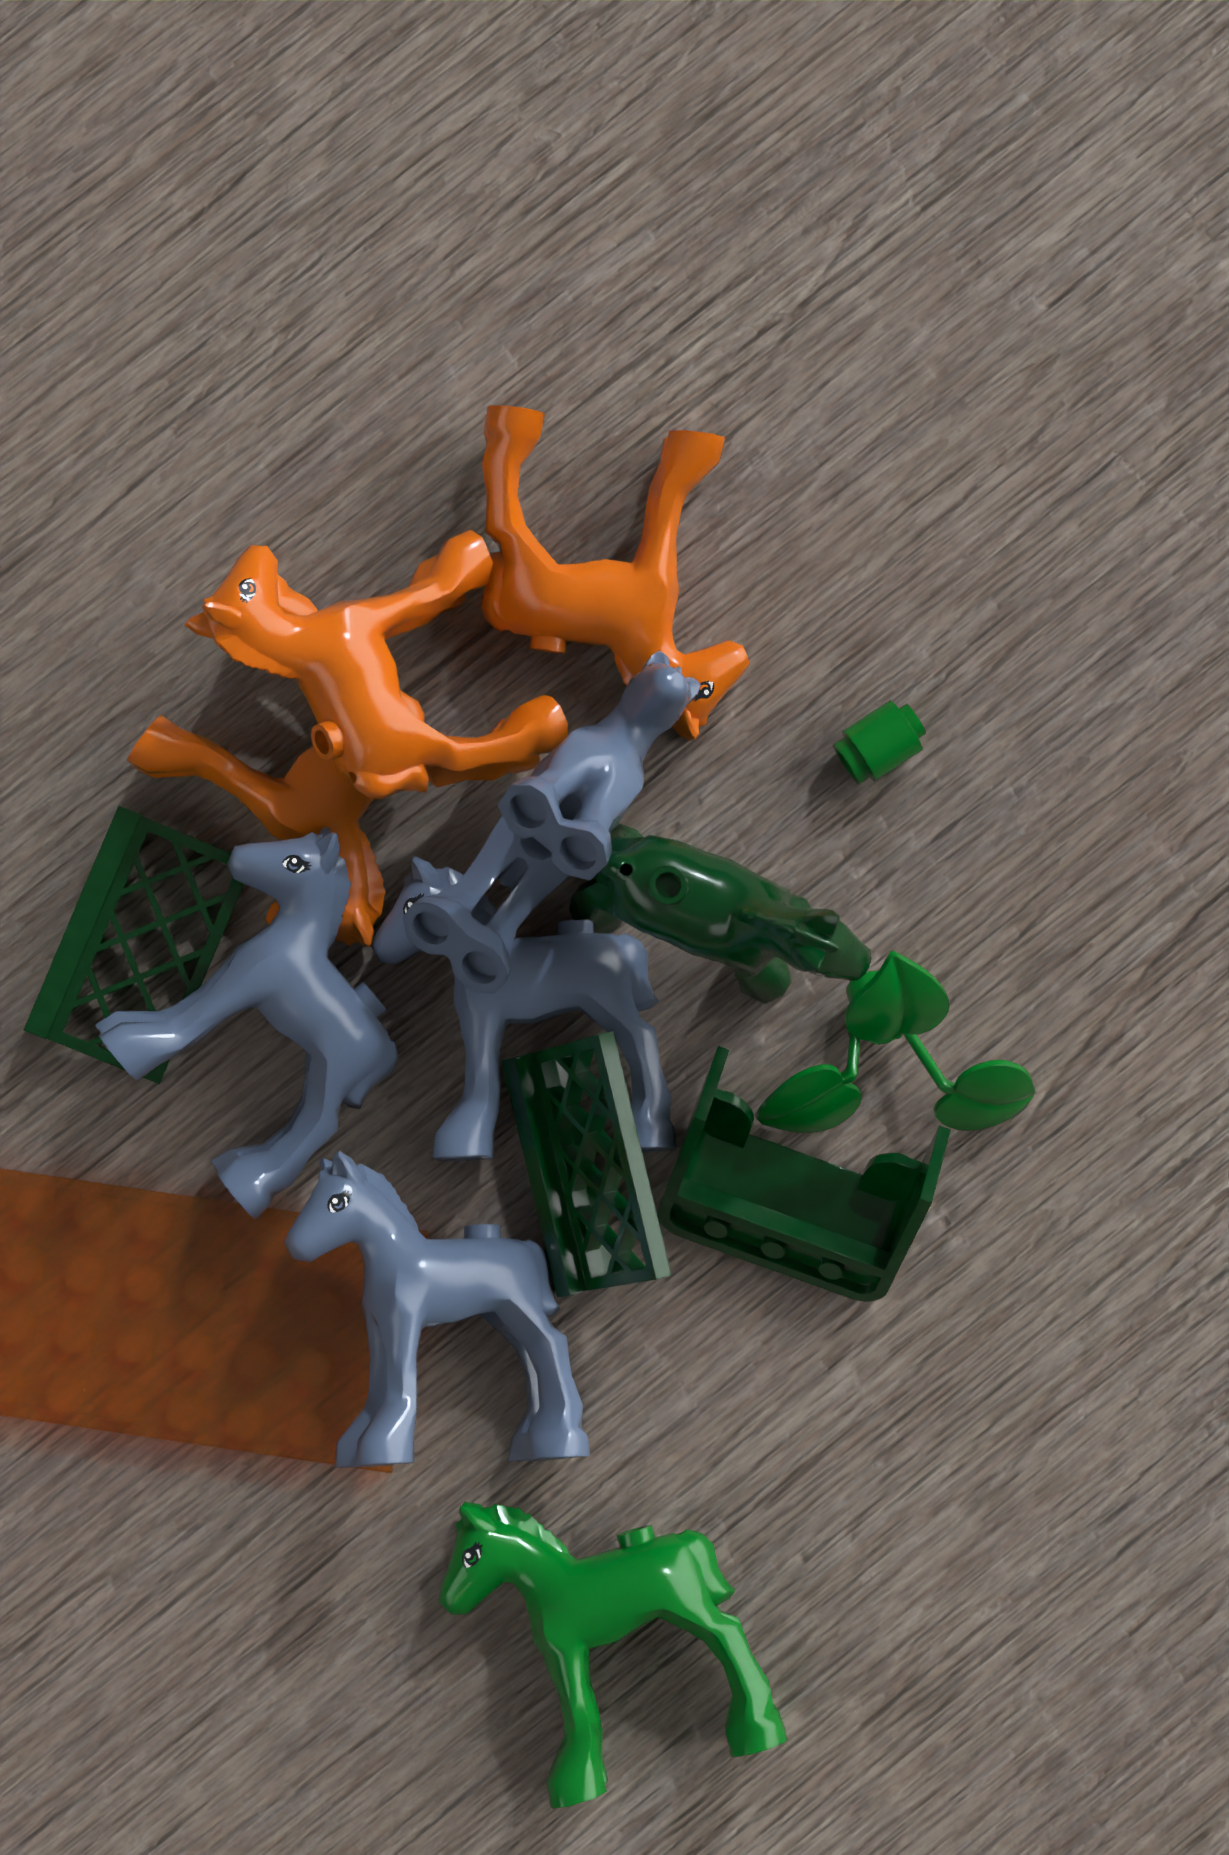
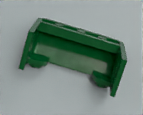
M718 1046L696 1101L658 1209L660 1223L665 1229L676 1236L844 1297L863 1302H871L883 1298L889 1291L932 1204L951 1129L939 1125L922 1162L911 1159L901 1153H884L871 1158L863 1174L848 1170L749 1134L754 1121L751 1107L738 1095L717 1089L729 1053V1049Z

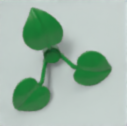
M890 951L879 971L866 972L859 980L850 981L846 987L849 1001L844 1015L849 1036L846 1068L840 1073L833 1065L820 1064L796 1073L783 1082L764 1100L756 1111L755 1117L756 1121L765 1126L797 1133L821 1132L840 1125L855 1113L862 1101L860 1089L851 1083L858 1075L860 1039L880 1045L900 1039L903 1035L939 1090L946 1093L935 1103L933 1109L935 1117L949 1128L975 1131L998 1125L1019 1113L1033 1099L1034 1094L1037 1092L1030 1073L1019 1064L1006 1060H990L976 1064L963 1071L955 1083L946 1079L917 1034L934 1029L946 1017L950 1007L947 993L939 981L926 969L903 955Z

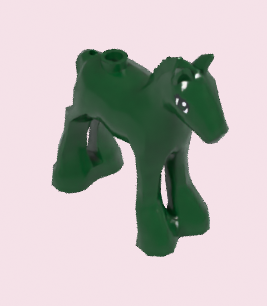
M618 824L610 832L612 853L608 864L595 875L594 879L581 884L570 900L569 911L573 920L593 921L594 933H612L623 921L633 928L670 943L693 956L720 962L735 969V977L739 981L740 992L764 1004L778 999L786 993L792 983L788 964L798 971L825 978L856 981L866 974L872 959L871 950L858 939L847 925L840 921V915L837 912L829 909H811L807 898L791 894L790 890L754 873L731 859L703 851L679 840L652 835L643 837L637 829Z

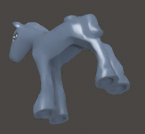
M658 651L650 656L642 670L630 680L619 704L606 718L596 725L582 726L573 730L554 750L538 763L530 777H521L510 785L498 803L502 814L500 820L460 881L438 894L420 898L409 907L402 918L406 936L413 945L428 954L447 956L451 961L454 975L468 989L478 993H496L506 983L511 971L510 952L517 928L532 910L569 875L591 880L608 864L612 853L610 832L619 824L628 807L643 789V760L650 746L660 734L668 730L680 719L686 706L698 694L701 684L693 677L685 678L682 675L681 667H671L668 656L663 652ZM500 878L503 887H511L510 894L484 926L471 916V911L494 881Z
M329 827L322 828L318 835L311 832L300 838L234 846L227 867L234 880L277 899L279 910L272 922L259 933L237 946L222 966L199 989L176 1005L162 1011H115L95 1024L101 1033L99 1037L136 1081H139L158 1065L190 1048L226 1019L249 1008H258L275 1030L296 1042L305 1050L302 1096L288 1122L263 1144L228 1149L211 1160L223 1184L254 1219L270 1205L275 1195L294 1183L310 1157L338 1130V1110L341 1103L343 1102L350 1108L360 1110L371 1088L393 1072L398 1060L396 1042L388 1037V1031L377 1018L386 1011V1008L364 982L353 989L327 958L328 948L333 944L338 934L339 925L343 921L341 915L345 912L344 906L347 904V899L350 896L348 891L351 886L346 861L339 855L340 846L337 833L330 832Z
M416 856L413 857L411 861L412 873L405 876L404 887L371 944L380 962L397 965L422 951L415 947L407 938L402 917L417 900L424 896L442 892L459 882L463 874L447 866L443 869H434L430 862ZM483 895L471 911V916L485 926L497 910L495 905L489 902L488 896ZM590 920L557 922V935L514 938L510 952L511 971L506 983L496 993L474 992L465 987L454 975V1004L459 1017L466 1052L465 1085L461 1100L435 1133L433 1159H436V1161H469L494 1158V1130L500 1108L499 1054L505 1028L511 1023H537L553 1016L576 1010L584 1012L606 1032H614L615 1040L630 1067L633 1097L631 1108L642 1153L676 1150L674 1126L670 1120L671 1095L660 1066L656 1028L643 1020L638 1013L653 1008L659 1002L648 980V953L641 941L626 933L622 935L594 933L593 921Z
M340 1151L334 1154L333 1162L321 1158L320 1166L322 1171L319 1172L318 1183L303 1210L290 1228L284 1240V1245L288 1254L293 1259L310 1263L349 1242L357 1244L364 1263L361 1306L366 1321L370 1352L369 1392L362 1411L336 1442L334 1468L375 1467L414 1463V1433L417 1415V1352L423 1327H435L444 1323H454L474 1315H480L515 1349L526 1377L527 1410L511 1438L508 1461L589 1457L588 1435L582 1428L583 1404L571 1374L567 1336L553 1327L547 1318L555 1315L560 1310V1307L555 1300L550 1286V1266L545 1249L530 1239L520 1241L518 1239L501 1238L500 1225L497 1224L464 1226V1238L426 1239L419 1232L417 1223L413 1215L409 1213L406 1204L401 1202L400 1196L396 1194V1190L390 1182H387L383 1174H379L361 1163L356 1165L352 1158Z

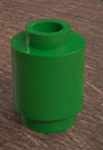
M889 700L843 730V738L834 743L833 748L847 772L858 785L868 778L875 782L923 750L919 738L926 734V730L908 704L898 708L893 701Z

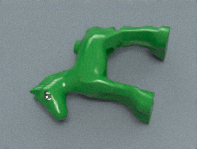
M465 1501L462 1506L460 1505L459 1514L461 1520L455 1523L457 1534L440 1587L438 1602L451 1615H467L503 1583L513 1584L525 1600L533 1641L541 1653L558 1691L564 1720V1738L546 1781L549 1803L552 1809L565 1808L589 1801L607 1792L605 1784L608 1782V1776L602 1756L603 1730L590 1679L589 1650L615 1643L638 1627L656 1618H661L704 1641L723 1665L732 1692L725 1723V1732L731 1757L755 1754L776 1747L788 1740L780 1712L773 1704L769 1680L751 1653L739 1617L722 1611L718 1606L729 1600L736 1590L728 1584L720 1572L714 1545L704 1534L685 1529L682 1533H670L655 1537L652 1525H646L617 1534L618 1548L577 1559L570 1555L567 1547L550 1530H545L542 1524L538 1523L535 1518H532L531 1514H526L519 1507L512 1508L494 1503L491 1507L484 1508L480 1504Z

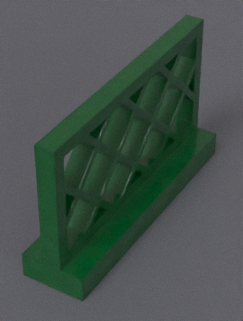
M118 805L26 1022L24 1031L125 1070L109 1050L97 1045L102 1043L99 1036L85 1041L63 1032L72 1009L97 999L106 1018L111 1014L103 996L137 982L148 1010L156 1011L143 979L177 966L186 988L182 1000L199 989L244 884L232 878L226 893L203 902L190 868L212 859L227 865L231 853ZM147 832L170 841L181 865L147 879L138 857ZM181 846L204 856L187 862ZM135 865L141 881L124 888L131 869ZM184 872L197 905L164 918L150 884ZM144 887L158 921L124 934L114 912L115 907L121 896ZM222 902L213 924L206 908ZM200 910L209 932L204 948L180 957L167 924ZM111 919L118 937L101 943ZM160 927L174 960L140 973L127 940ZM121 943L134 976L100 990L91 968L96 952ZM199 957L189 980L183 963ZM88 976L94 993L77 999L85 978ZM170 1060L158 1065L142 1078L160 1084Z
M614 1032L597 1034L538 1052L502 1060L557 1298L589 1290L671 1276ZM594 1050L600 1071L599 1080L589 1071ZM583 1090L593 1100L589 1114L579 1105ZM607 1116L612 1121L615 1134L614 1140L603 1130ZM597 1150L607 1160L604 1174L593 1164ZM621 1176L627 1184L628 1201L618 1191ZM611 1211L621 1221L618 1235L607 1224ZM635 1238L641 1243L645 1265L632 1251Z

